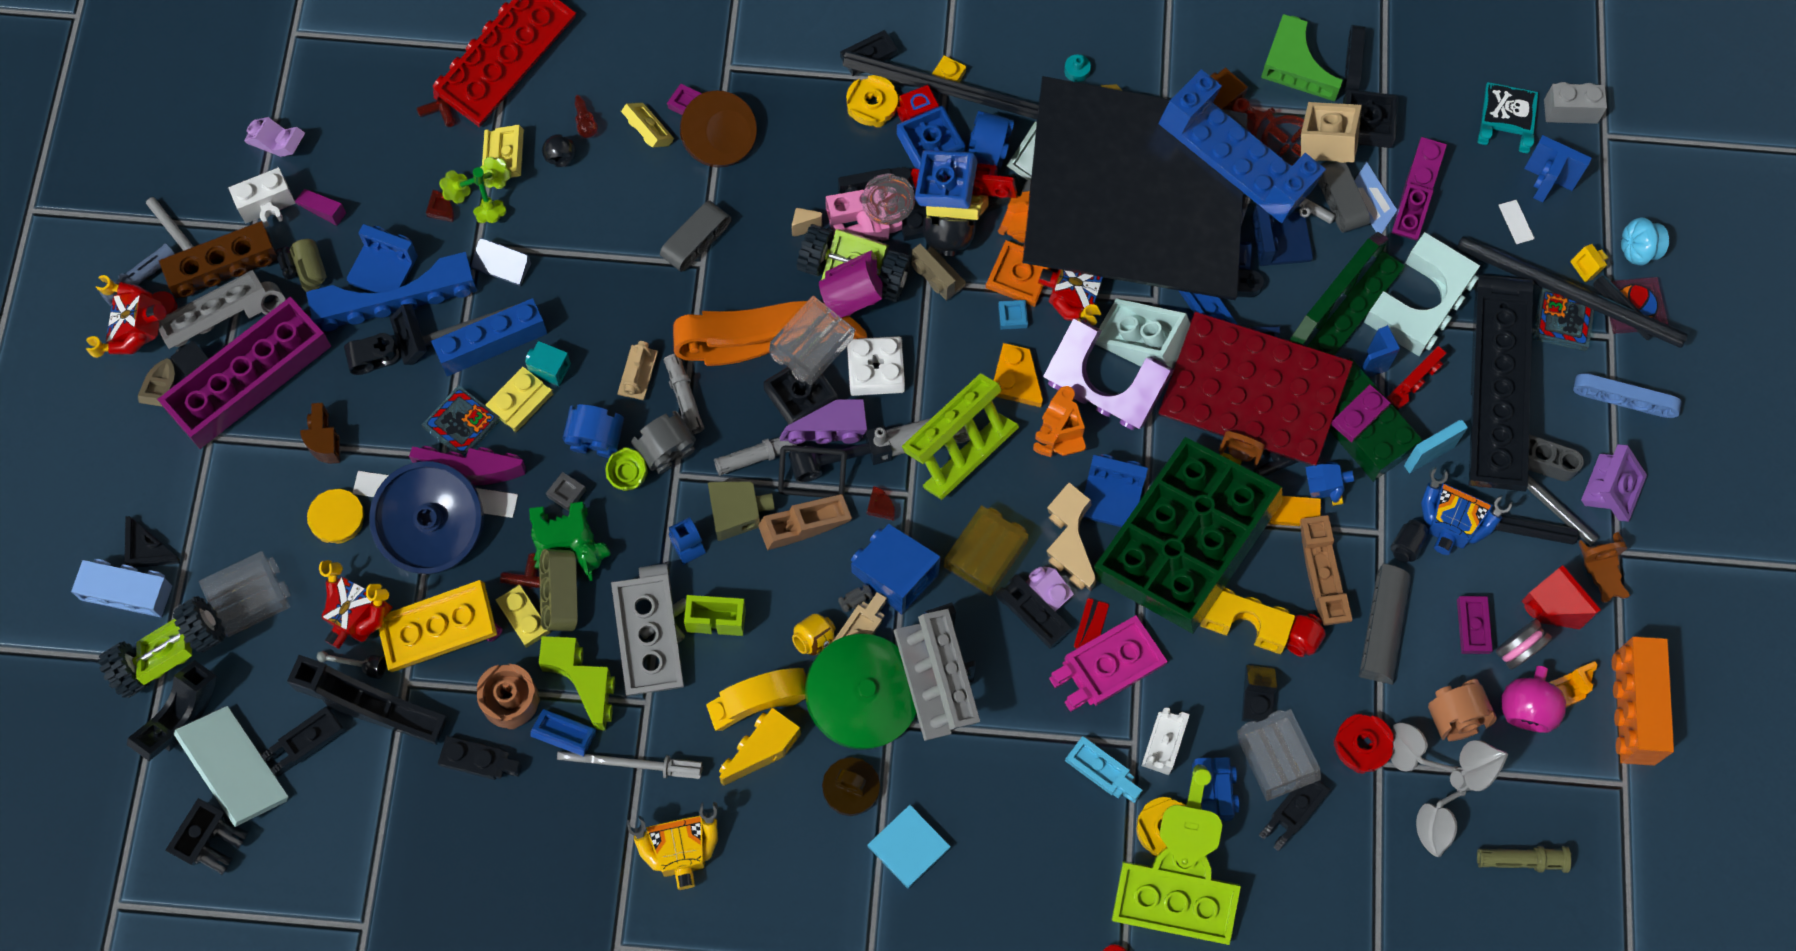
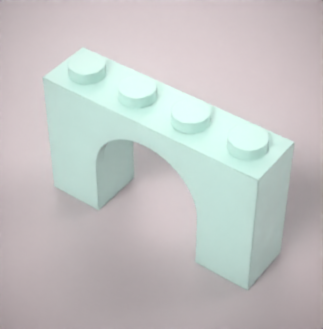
M1425 232L1412 249L1405 264L1427 276L1437 285L1441 295V303L1432 309L1417 310L1403 304L1383 291L1364 323L1375 330L1388 325L1396 342L1417 356H1420L1425 348L1429 351L1438 339L1434 334L1438 329L1444 330L1452 318L1448 315L1452 308L1456 311L1459 309L1466 298L1462 293L1465 289L1471 291L1478 280V276L1475 274L1480 267L1477 263Z

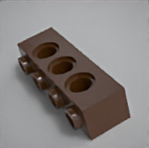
M260 221L159 260L168 287L177 299L188 297L194 294L195 291L206 287H214L221 281L231 277H240L247 271L257 267H266L273 261L278 260V256L263 222ZM245 250H250L248 253L241 255ZM224 259L222 263L215 265L219 260ZM199 269L195 274L190 275L193 270Z

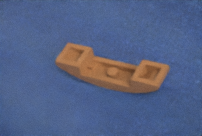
M1329 516L1303 518L1300 520L1304 557L1311 590L1321 621L1324 626L1352 622L1347 594H1343L1332 544L1334 543Z

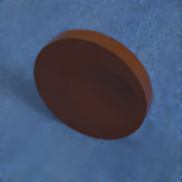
M715 90L698 95L687 105L680 121V136L685 149L695 160L710 167H728L738 163L749 153L755 142L757 127L754 114L746 102L730 92Z

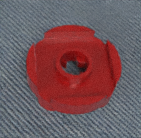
M1356 714L1347 718L1338 728L1334 738V747L1338 757L1347 767L1363 774L1376 771L1389 761L1393 753L1394 738L1390 727L1379 717ZM1368 737L1371 741L1369 743L1371 749H1361L1358 746L1359 741H1357V738L1366 739Z

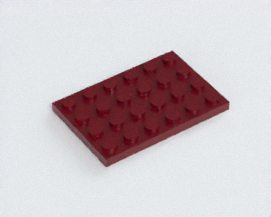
M1195 312L1158 414L1223 437L1226 431L1235 432L1264 444V450L1316 466L1348 380L1353 361Z

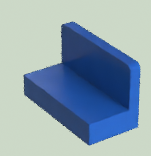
M1388 325L1377 330L1367 350L1369 355L1361 369L1368 378L1388 371L1400 350Z

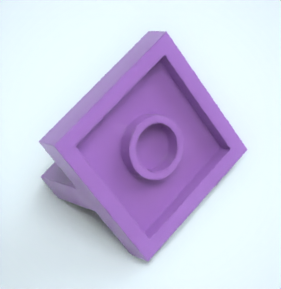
M1617 444L1614 455L1599 454L1581 499L1585 506L1611 509L1618 521L1629 522L1647 476L1628 445Z

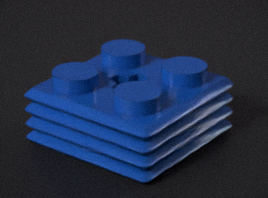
M939 106L897 124V136L915 169H920L924 150L965 152V144L944 106Z
M924 150L915 192V199L919 206L968 209L971 204L978 163L974 153Z

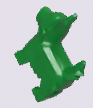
M583 502L570 503L568 516L563 515L562 518L557 516L556 521L550 519L549 523L547 522L549 516L544 514V507L529 508L530 522L532 524L531 537L536 548L534 561L537 562L534 567L539 569L540 555L544 549L571 550L574 552L577 563L582 567L588 579L593 581V571L600 567L601 561L610 556L611 552L607 544L595 542L594 535L587 521L588 510Z

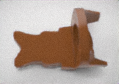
M1226 431L1219 453L1223 454L1228 446L1232 457L1245 462L1255 459L1254 466H1257L1265 445L1250 437Z
M1619 532L1613 534L1614 543L1588 547L1582 540L1578 542L1584 557V566L1588 573L1592 574L1594 584L1600 590L1603 603L1609 602L1612 597L1625 599L1630 596L1621 583L1622 575L1618 569L1620 565L1618 556L1627 549L1626 543Z

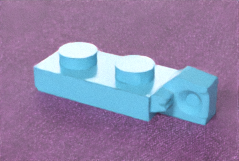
M1083 736L1065 758V762L1118 799L1123 795L1135 803L1142 793V789L1132 783L1134 776L1129 773V769Z

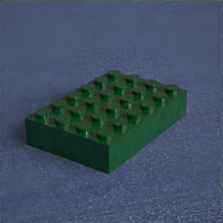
M1185 437L1094 566L1097 581L1194 634L1282 504V487Z

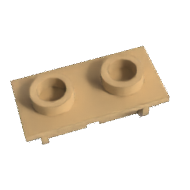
M639 341L638 345H631L618 395L639 400L645 399L658 354L657 350L648 348L649 344L647 342Z

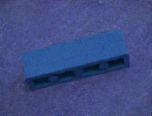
M532 298L434 339L431 342L446 376H450L547 334V331Z

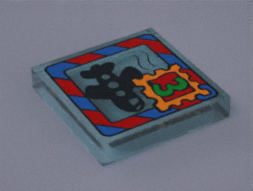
M1542 288L1539 296L1533 340L1587 351L1590 344L1594 310Z
M458 385L421 425L450 450L460 453L466 458L469 448L475 449L501 419Z

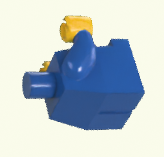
M1335 462L1305 467L1312 498L1331 497L1333 506L1343 504L1344 483L1355 481L1353 470L1342 472L1340 465Z

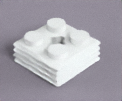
M901 337L849 339L847 341L850 394L852 396L903 393L905 391ZM878 363L879 369H874L872 364Z

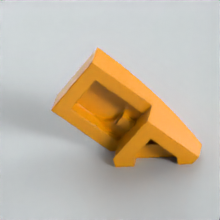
M1596 661L1549 682L1563 692L1566 699V708L1584 700L1586 695L1592 691L1593 684L1591 682L1593 672L1597 669Z

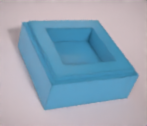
M1025 300L999 301L1000 330L1027 328Z

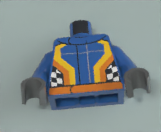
M1436 467L1430 470L1429 475L1432 482L1427 484L1421 501L1424 521L1429 524L1428 533L1438 538L1434 549L1443 555H1449L1453 545L1464 548L1467 543L1475 544L1489 536L1502 519L1501 514L1508 512L1512 507V501L1505 509L1499 507L1498 501L1503 497L1501 495L1495 501V509L1491 510L1493 505L1444 484L1448 478L1446 470H1444L1442 478H1434Z

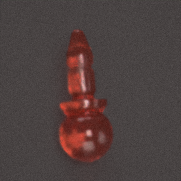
M576 95L575 107L578 115L575 117V121L577 123V131L582 137L591 138L597 133L598 125L593 119V114L587 111L585 101L580 95Z

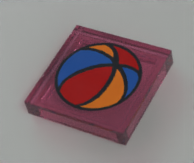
M1657 277L1611 281L1642 314L1669 325ZM1609 317L1613 334L1638 332L1634 327Z

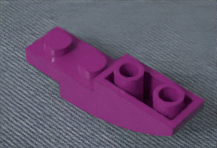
M1424 137L1420 138L1392 229L1393 234L1418 240L1447 144Z
M412 446L409 455L412 463L431 461L455 468L464 474L473 485H488L512 480L525 475L527 470L519 456L511 453H506L505 455L494 454L492 450L483 447L478 448V450L469 448L466 458L457 452L440 453L435 448L429 446H422L421 448Z

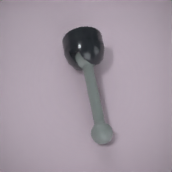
M320 651L317 654V660L320 662L328 660L362 667L365 675L371 678L381 679L386 668V660L383 656L371 655L366 657L364 661L328 655L325 651Z

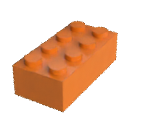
M1632 637L1612 656V669L1616 671L1613 696L1617 698L1618 708L1615 710L1614 722L1619 728V737L1616 739V753L1620 754V763L1655 766L1674 752L1668 639Z

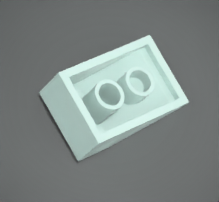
M1116 299L1099 328L1102 332L1095 344L1139 366H1142L1145 359L1150 356L1175 369L1191 323L1186 313Z

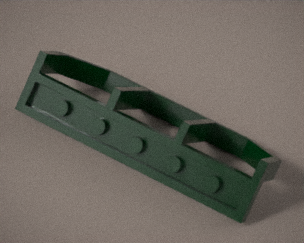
M1376 232L1366 240L1305 316L1289 340L1290 342L1303 346L1316 327L1320 331L1307 347L1336 356L1367 317L1383 291L1386 292L1405 268V265L1384 252V248L1389 240L1380 232ZM1372 256L1377 258L1356 284L1363 267ZM1342 293L1345 294L1347 297L1328 319L1336 300Z

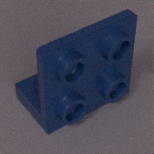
M1256 204L1252 216V225L1259 265L1269 266L1311 262L1313 255L1306 217H1302L1300 212L1291 213L1283 223H1280L1261 206Z

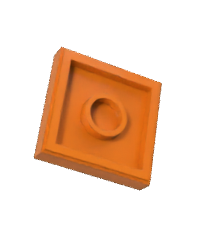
M1005 240L985 288L1015 300H1025L1026 304L1035 307L1044 288V285L1038 284L1043 268L1051 271L1052 268L1022 263L1024 247Z

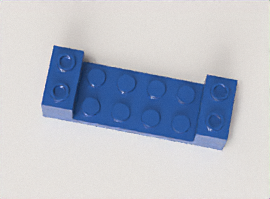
M1201 69L1169 101L1158 124L1280 223H1283L1313 191L1326 169L1307 153H1304L1293 166L1289 165L1213 103L1222 85Z

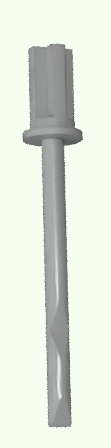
M562 751L557 753V760L663 771V778L675 776L701 779L703 770L702 762L671 759L669 755H666L664 762L590 754H585L583 757L575 753Z

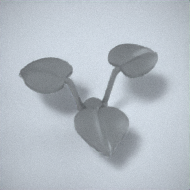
M1397 723L1391 729L1394 741L1393 753L1390 758L1397 769L1412 771L1419 762L1426 766L1452 772L1450 782L1457 789V792L1438 801L1436 806L1430 803L1424 804L1420 808L1416 819L1417 833L1422 844L1432 855L1441 857L1443 852L1452 844L1457 833V821L1454 814L1449 809L1443 808V806L1460 796H1465L1466 791H1482L1487 789L1501 772L1508 753L1486 742L1473 740L1468 742L1460 753V768L1458 766H1448L1429 761L1421 757L1428 747L1424 734L1411 724Z

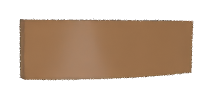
M840 494L792 505L788 511L764 516L758 527L767 550H771L819 535L851 521L852 517L843 495Z

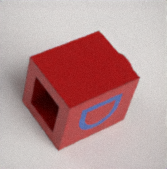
M926 85L900 95L897 113L900 120L904 122L935 109L939 105L929 86Z

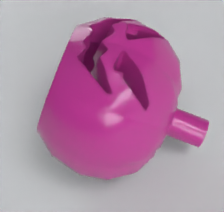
M1536 666L1534 678L1515 679L1506 686L1502 694V713L1508 723L1518 728L1539 733H1548L1560 726L1566 714V699L1558 687L1546 681L1548 668ZM1521 720L1530 721L1534 723L1529 725L1527 722H1522Z

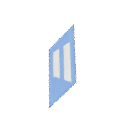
M1366 162L1354 181L1368 209L1372 227L1376 232L1382 234L1397 209Z

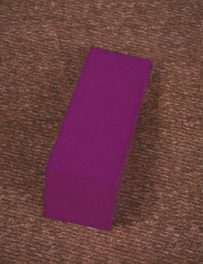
M306 189L302 191L295 201L297 205L336 226L346 214L342 203Z

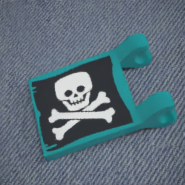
M1487 82L1477 143L1488 145L1494 129L1522 135L1519 152L1529 153L1530 147L1534 144L1538 92Z

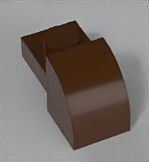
M312 403L311 413L307 415L308 429L300 430L301 438L310 453L317 460L330 464L340 463V437L334 427L329 428V413L323 403Z

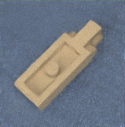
M877 592L869 605L864 601L861 605H858L834 641L853 634L874 635L884 618L881 610L886 604L887 598Z

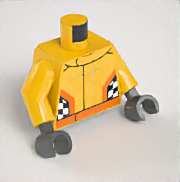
M702 802L699 811L700 816L646 827L643 817L639 816L640 827L632 828L629 820L627 821L628 831L634 835V841L640 857L653 870L662 871L664 877L675 875L678 890L695 887L693 871L705 868V861L712 857L718 841L717 820L715 819L718 810L716 802L713 803V812H705L703 809L704 803Z

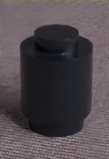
M1409 520L1408 523L1404 524L1390 547L1394 557L1401 562L1415 561L1428 539V528L1416 520Z

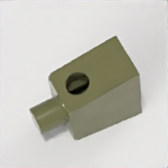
M753 482L708 483L718 541L759 528V512L775 510L772 493L755 496Z

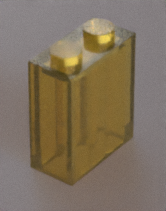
M981 505L946 555L944 567L984 593L992 596L1026 546L1029 534L1026 533V530L1020 524L1010 523L1003 519L1001 513L994 508L989 507L987 509Z

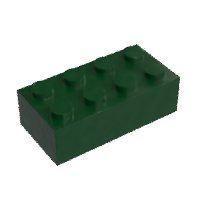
M1352 358L1348 359L1353 361V365L1334 419L1369 385L1383 395ZM1391 403L1352 443L1332 425L1329 430L1373 482L1409 457L1415 446L1422 442L1419 435Z

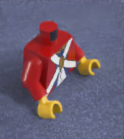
M1043 268L1038 284L1052 288L1048 302L1053 305L1063 319L1073 321L1074 318H1080L1093 326L1096 325L1097 320L1093 315L1100 316L1101 312L1094 303L1103 277L1065 270H1058V273Z
M101 275L98 278L107 283V285L103 288L96 286V288L104 295H111L114 292H117V295L113 296L106 342L102 343L96 336L88 337L86 339L88 344L95 347L86 348V350L95 358L101 357L105 352H109V354H135L144 344L157 337L160 320L166 317V309L160 301L153 299L152 293L141 286L124 282L115 284L108 276Z
M331 560L322 561L319 565L320 574L328 577L326 580L327 597L322 619L332 625L333 628L325 641L340 649L348 636L360 642L365 641L371 633L383 626L384 618L393 607L385 601L389 597V592L386 589H381L382 586L380 584H370L367 586V589H364L343 577L339 579L337 576L342 573V565L338 562L332 563Z

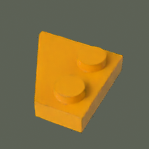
M1003 343L994 381L999 384L1002 391L996 397L1041 407L1043 399L1030 349Z

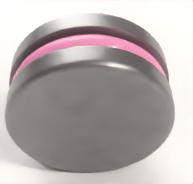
M1536 619L1507 639L1495 652L1499 657H1502L1503 661L1506 662V666L1512 670L1542 649L1552 639V636L1548 632L1544 633L1540 622Z

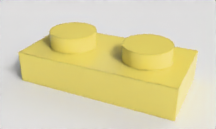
M628 103L621 112L628 119L629 124L638 130L644 137V141L652 146V148L669 146L674 140L672 135L644 103Z
M520 585L496 599L497 604L526 648L540 640L542 636L550 633V630L542 628L541 616Z

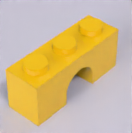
M1224 588L1202 620L1200 626L1227 636L1234 621L1240 619L1248 620L1255 626L1257 631L1254 645L1281 655L1286 646L1295 615L1289 614V611L1285 608L1278 606L1272 608L1263 605L1256 598H1243L1235 595L1232 590Z

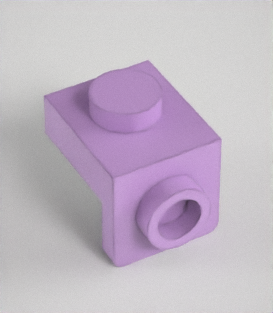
M1038 567L1030 573L1029 579L1026 581L1054 611L1074 595L1054 568Z

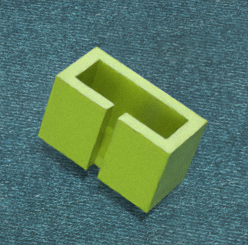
M687 595L684 618L686 632L712 634V630L717 629V633L720 635L743 636L746 612L744 599Z

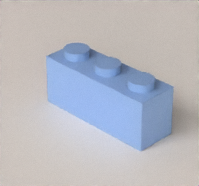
M94 559L93 562L82 560L71 592L81 601L162 618L172 585L165 579V575L151 570L147 574L141 573L132 566L121 565L118 568L111 566L107 561Z

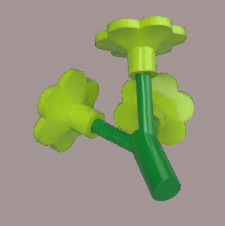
M487 157L484 160V165L473 170V178L468 180L464 174H457V172L451 170L439 182L443 190L442 195L444 199L448 201L453 200L456 204L462 203L465 197L470 194V187L468 185L475 183L479 186L483 199L480 206L473 210L479 223H495L507 213L501 200L492 201L488 197L485 188L486 186L488 188L502 189L506 186V181L511 178V171L507 168V163L502 158Z

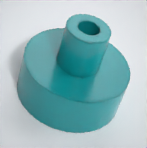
M1076 54L1070 56L1065 62V76L1073 82L1086 80L1090 74V61L1083 55Z

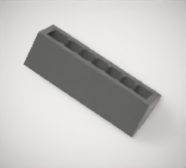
M1383 563L1377 571L1359 673L1361 678L1393 685L1411 580L1408 572L1396 566Z

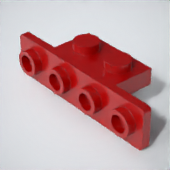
M977 164L972 195L1016 198L1015 180L1013 177L997 176V165ZM912 169L911 172L915 188L920 169Z

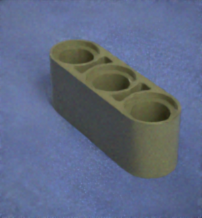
M544 549L539 560L542 628L553 631H573L576 628L578 617L575 554L571 550Z

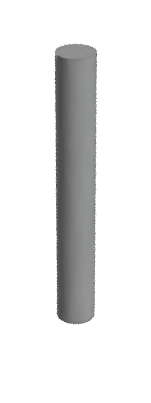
M149 198L146 201L147 206L182 250L194 247L156 198Z

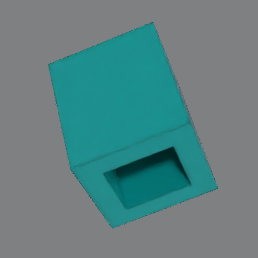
M540 341L537 342L534 349L531 348L525 359L529 372L537 378L556 386H560L571 365L567 352Z

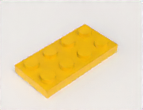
M481 580L391 611L384 618L383 626L379 628L387 668L391 672L497 636L485 582Z

